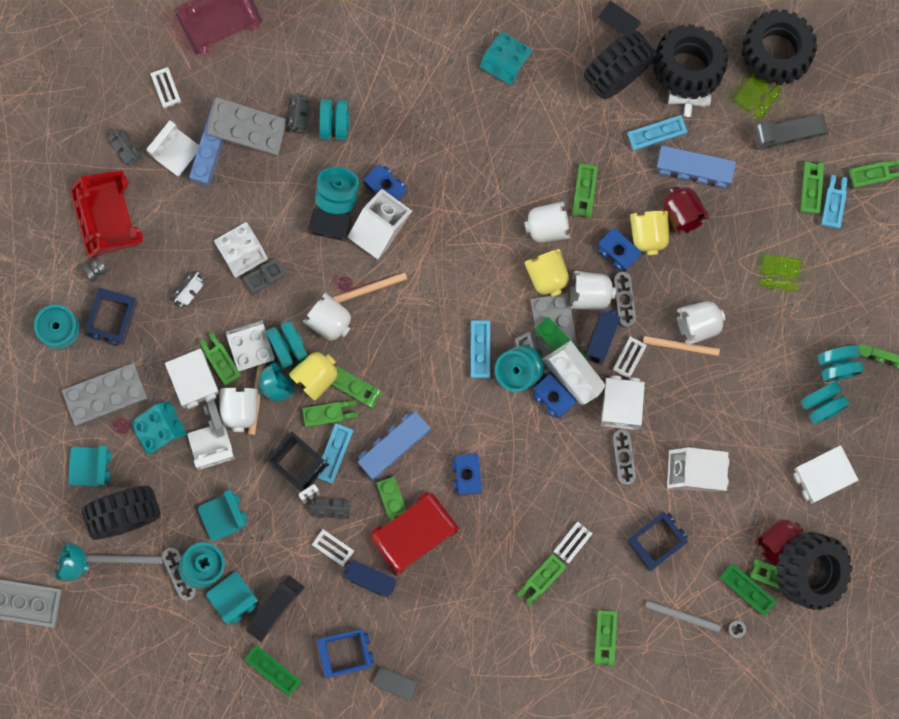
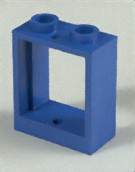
M363 629L317 640L326 679L372 668L371 663H375L372 651L368 652L367 644H370L368 632L364 633ZM359 636L366 664L332 671L326 643Z

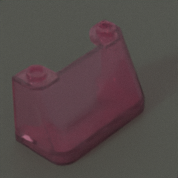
M191 0L173 10L195 55L199 54L200 56L208 53L212 44L244 28L250 29V31L255 30L263 22L253 0Z

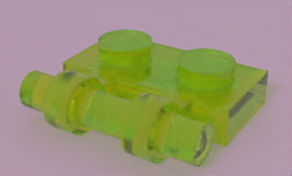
M755 72L734 102L748 112L755 107L758 111L754 117L760 120L763 115L769 112L768 108L771 104L777 101L782 89L775 86L771 90L768 88L770 84L766 83L767 79L762 78L759 80L756 78L757 73ZM765 94L767 98L762 104L758 100Z
M763 254L761 274L768 275V279L760 278V286H766L767 289L780 288L788 292L790 290L798 291L799 283H791V279H799L802 259ZM774 277H785V282L774 280Z

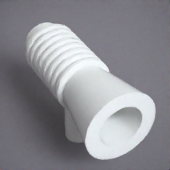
M669 90L668 105L685 104L684 116L691 117L692 106H710L711 95L709 94L703 98L699 96L698 99H691V97L684 99L680 95H672Z

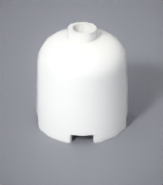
M564 201L533 208L528 214V221L525 222L526 233L530 232L532 238L538 243L570 239V234H566V230L569 229L567 212L562 211V207L565 206Z
M573 272L572 279H575L574 287H570L571 309L603 310L607 308L611 299H614L616 294V288L612 287L610 278L599 273Z
M325 292L322 296L324 300L320 299L307 315L310 319L305 318L302 323L326 340L334 341L340 336L345 337L351 329L348 327L351 315L342 305Z
M704 301L677 309V312L680 313V317H677L681 335H686L687 340L685 342L688 345L714 337L722 331L725 314L713 302Z
M236 388L220 389V420L224 426L232 428V432H244V428H249L256 422L257 389L244 388V391L236 392Z

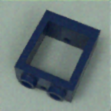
M99 287L85 329L86 333L89 334V338L100 341V338L108 340L107 343L118 346L119 343L124 345L138 303L137 299ZM103 299L128 306L118 336L93 328Z
M603 310L586 353L587 360L601 366L603 365L621 319L617 312L607 310L606 312Z
M662 512L626 541L650 572L688 543L686 540L688 538L687 534L682 528L678 529L674 523L676 521L670 513ZM663 519L680 543L657 561H654L637 538Z
M355 560L352 561V564L348 563L344 570L347 581L387 599L390 598L397 583L395 578Z

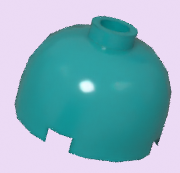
M274 362L266 367L259 376L260 387L258 390L260 394L274 402H282L295 393L294 385L289 375L284 376L282 373L284 369L278 363Z
M67 542V545L63 546L57 561L59 570L55 569V579L72 582L79 579L82 573H87L89 563L86 562L87 555L80 546L71 542Z

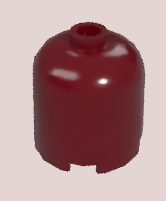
M674 187L664 199L663 208L664 211H668V219L676 235H680V231L685 230L686 233L696 230L703 225L701 221L704 219L709 220V214L697 193L689 187Z
M785 519L779 520L755 540L756 546L759 547L761 545L765 551L762 555L773 566H777L780 561L778 559L779 555L783 554L785 545L790 544V540L798 537L804 530L797 522L794 523Z

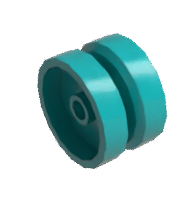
M321 98L320 140L330 141L333 129H335L336 140L347 141L350 126L348 99H338L336 111H333V101Z
M343 167L323 169L317 178L316 204L320 209L332 214L350 212L355 208L357 201L358 176L353 171Z
M49 305L37 314L34 321V330L37 337L47 347L54 350H64L71 347L77 341L80 334V324L77 317L67 307Z
M290 319L281 323L283 336L280 335L276 327L266 330L283 368L293 364L290 352H293L298 361L308 357L303 347L304 343L298 330H295Z
M520 345L506 351L497 359L495 375L503 388L511 392H520L533 386L541 379L544 364L541 356L535 349Z
M858 345L841 347L817 355L819 366L828 367L821 372L823 382L846 380L865 372L863 362L853 361L860 356Z
M838 381L819 389L800 401L805 410L818 408L809 415L813 425L836 416L841 410L851 405L846 396L833 399L842 391Z
M196 543L188 548L179 560L178 571L180 578L191 588H208L224 572V556L219 548L211 543Z

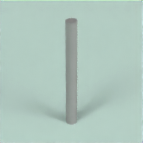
M87 555L86 562L163 564L162 556Z
M648 600L645 605L647 609L718 633L721 628L719 624Z

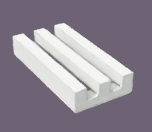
M169 68L150 73L163 109H166L168 106H174L177 103L180 104L181 100ZM163 73H167L176 98L174 100L171 98ZM158 75L169 100L166 103L156 79Z
M630 336L612 371L629 379L647 345ZM631 342L635 343L622 369H619L618 367ZM638 345L641 346V349L632 367L630 368L629 372L626 373L625 370L632 356L634 355Z
M313 484L300 492L299 497L306 504V498L309 497L312 500L314 499L313 494L316 493L318 496L320 492L316 485Z
M577 521L554 550V553L569 564L593 533ZM579 528V533L571 541V543L564 550V552L560 553L559 550L563 547V545L567 542V540L571 537L575 530ZM583 533L587 534L570 557H565Z
M322 529L312 543V546L342 567L346 565L351 555L355 552L324 529ZM325 535L326 537L337 543L339 546L347 550L348 554H344L342 551H340L339 549L331 545L329 542L324 540L322 536ZM320 541L342 556L344 560L341 561L317 543Z

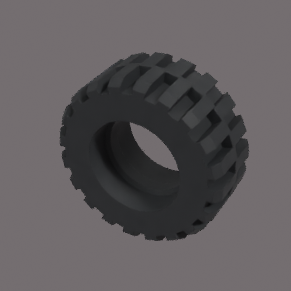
M774 9L770 11V14L764 12L760 17H756L753 20L742 43V55L745 56L743 61L745 65H749L748 70L751 74L756 73V78L759 80L763 78L768 84L776 82V85H782L783 82L790 84L793 83L794 79L799 80L808 71L817 51L816 34H812L814 29L811 25L806 24L807 20L804 17L799 18L797 13L793 12L791 14L785 9H782L781 12ZM773 35L782 36L792 43L796 55L789 59L775 58L766 51L763 39Z
M691 24L688 27L680 25L677 27V30L676 28L670 29L661 38L656 50V58L653 61V71L657 75L658 83H662V87L666 91L670 90L672 95H680L684 99H687V97L698 99L699 96L703 98L708 96L709 93H713L717 86L720 85L728 66L727 49L724 44H721L722 40L719 36L715 37V33L711 30H705V27H695V25ZM681 53L696 55L704 62L706 68L699 71L688 70L676 61L675 56Z
M632 30L610 44L608 48L603 50L585 70L584 79L600 98L607 100L625 89L652 64L656 58V50L639 31Z
M149 485L137 486L106 495L88 503L82 509L89 537L93 540L114 537L144 527L157 521L161 515L154 490Z
M816 532L799 534L798 537L790 540V544L785 545L783 554H780L778 558L780 559L779 564L776 566L778 571L776 579L780 583L778 587L783 592V596L790 600V602L811 610H823L834 605V601L838 602L842 598V593H846L848 589L847 584L851 581L850 573L852 572V566L850 563L852 561L846 547L839 540ZM820 557L821 566L819 574L815 581L809 585V568L813 561Z

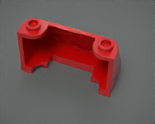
M123 170L81 176L71 187V198L85 250L89 258L134 247L143 242L142 231L138 227H132L123 194L126 187H128V179L124 175Z
M424 493L418 498L419 502L383 528L378 526L371 532V541L397 576L404 572L408 565L410 567L426 553L443 541H446L447 537L454 536L460 531L459 526L433 493Z

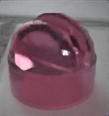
M347 276L341 277L337 283L338 288L343 292L351 290L353 287L352 279ZM344 281V282L351 283V284H350V287L347 286V285L341 284V282Z
M121 418L115 422L114 428L119 434H126L130 430V423L126 419ZM117 424H127L126 428L117 427Z

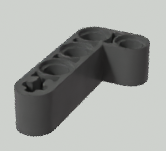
M824 114L772 125L771 122H765L756 125L753 130L757 150L817 138L829 133Z

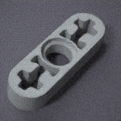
M619 272L614 278L617 313L621 317L619 324L622 327L629 328L636 321L632 281L628 273ZM621 276L624 280L628 281L625 282L624 286L625 290L629 289V291L618 292V290L622 289L621 283L617 282ZM620 296H629L630 303L627 305L621 304L619 301ZM620 308L628 309V316L632 317L629 323L622 320L625 316V310L620 311Z
M621 429L613 435L617 476L622 485L629 486L636 479L631 437L626 430ZM619 434H622L623 437H627V439L624 440V447L628 446L629 449L623 448L617 450V447H621V442L619 440H616V438L619 437ZM620 453H628L630 460L627 463L620 462ZM631 465V468H627V471L632 477L629 479V482H626L621 477L625 474L624 468L620 470V466L626 467Z
M167 548L162 554V559L176 591L182 600L191 601L196 596V589L186 585L188 589H192V592H190V597L182 595L184 588L182 585L178 587L177 584L184 582L182 579L177 580L174 577V572L178 569V565L170 569V566L174 565L171 560L166 559L169 556V552L176 553L177 556L174 559L178 564L181 555L175 548Z

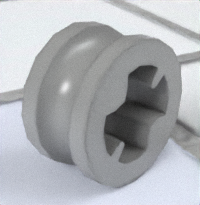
M741 621L732 622L728 628L730 636L736 639L743 637L746 633L744 623ZM739 624L742 626L740 629H743V632L735 635L733 634L732 626L736 627Z

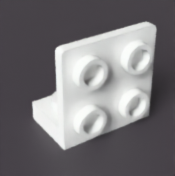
M169 121L146 150L152 158L179 177L196 156L199 145L179 131L176 124Z
M247 222L214 240L235 278L268 260L261 244Z
M263 320L226 331L238 371L274 360Z
M224 425V436L217 438L215 431L211 432L210 427L187 434L197 470L235 459Z

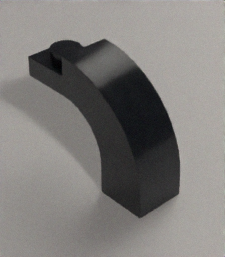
M289 575L264 603L246 631L262 642L305 587Z

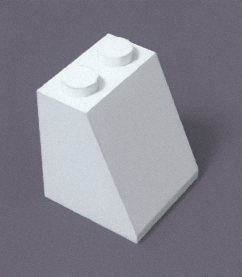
M381 189L363 208L348 238L379 259L388 249L412 213V210Z
M201 349L165 363L183 408L192 409L199 405L198 402L203 400L209 402L217 398L216 395L219 394L205 354Z
M620 376L606 378L600 426L639 430L642 424L645 382H640L638 378L621 380Z
M841 445L795 468V473L793 474L798 484L801 483L804 489L802 494L805 500L810 501L811 504L858 481Z
M690 447L669 450L667 489L709 492L727 491L729 482L727 477L729 452Z

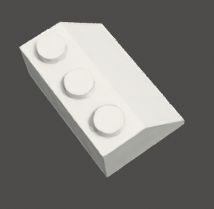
M572 341L567 342L542 359L563 388L576 400L577 405H584L600 395L606 386Z

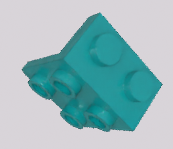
M500 32L485 52L479 67L512 86L520 68L533 50L510 35Z
M170 401L154 405L131 422L132 428L148 455L153 454L170 441L187 435L184 425L179 420L175 408L171 405Z
M99 446V448H71L69 484L72 486L107 487L108 482L111 480L109 463L112 462V451L107 446Z
M232 490L226 491L223 496L198 507L199 514L212 541H217L247 528L246 522L249 520L245 511H241L238 504H241L238 494H233Z
M234 572L207 592V598L219 612L226 625H235L242 619L241 616L247 612L249 614L258 607L256 604L259 603V600L237 572Z

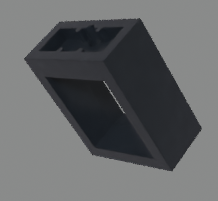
M291 432L283 437L282 443L278 448L270 452L269 458L266 461L302 492L310 487L330 464L298 435ZM297 442L315 458V461L298 480L279 464Z

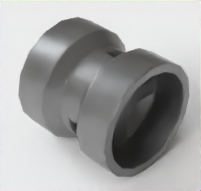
M98 256L93 259L90 265L86 264L82 267L93 283L98 280V276L108 273V270Z

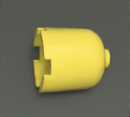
M668 211L644 212V215L630 214L633 243L638 250L646 252L647 255H657L659 250L667 247L669 243Z
M560 249L550 251L538 256L536 259L524 262L532 283L540 294H550L551 297L562 293L561 289L565 288L569 283V275Z
M314 352L298 364L289 375L296 383L303 384L306 387L303 390L313 400H316L336 380L338 373L334 366L336 361L329 354L324 356L322 353Z

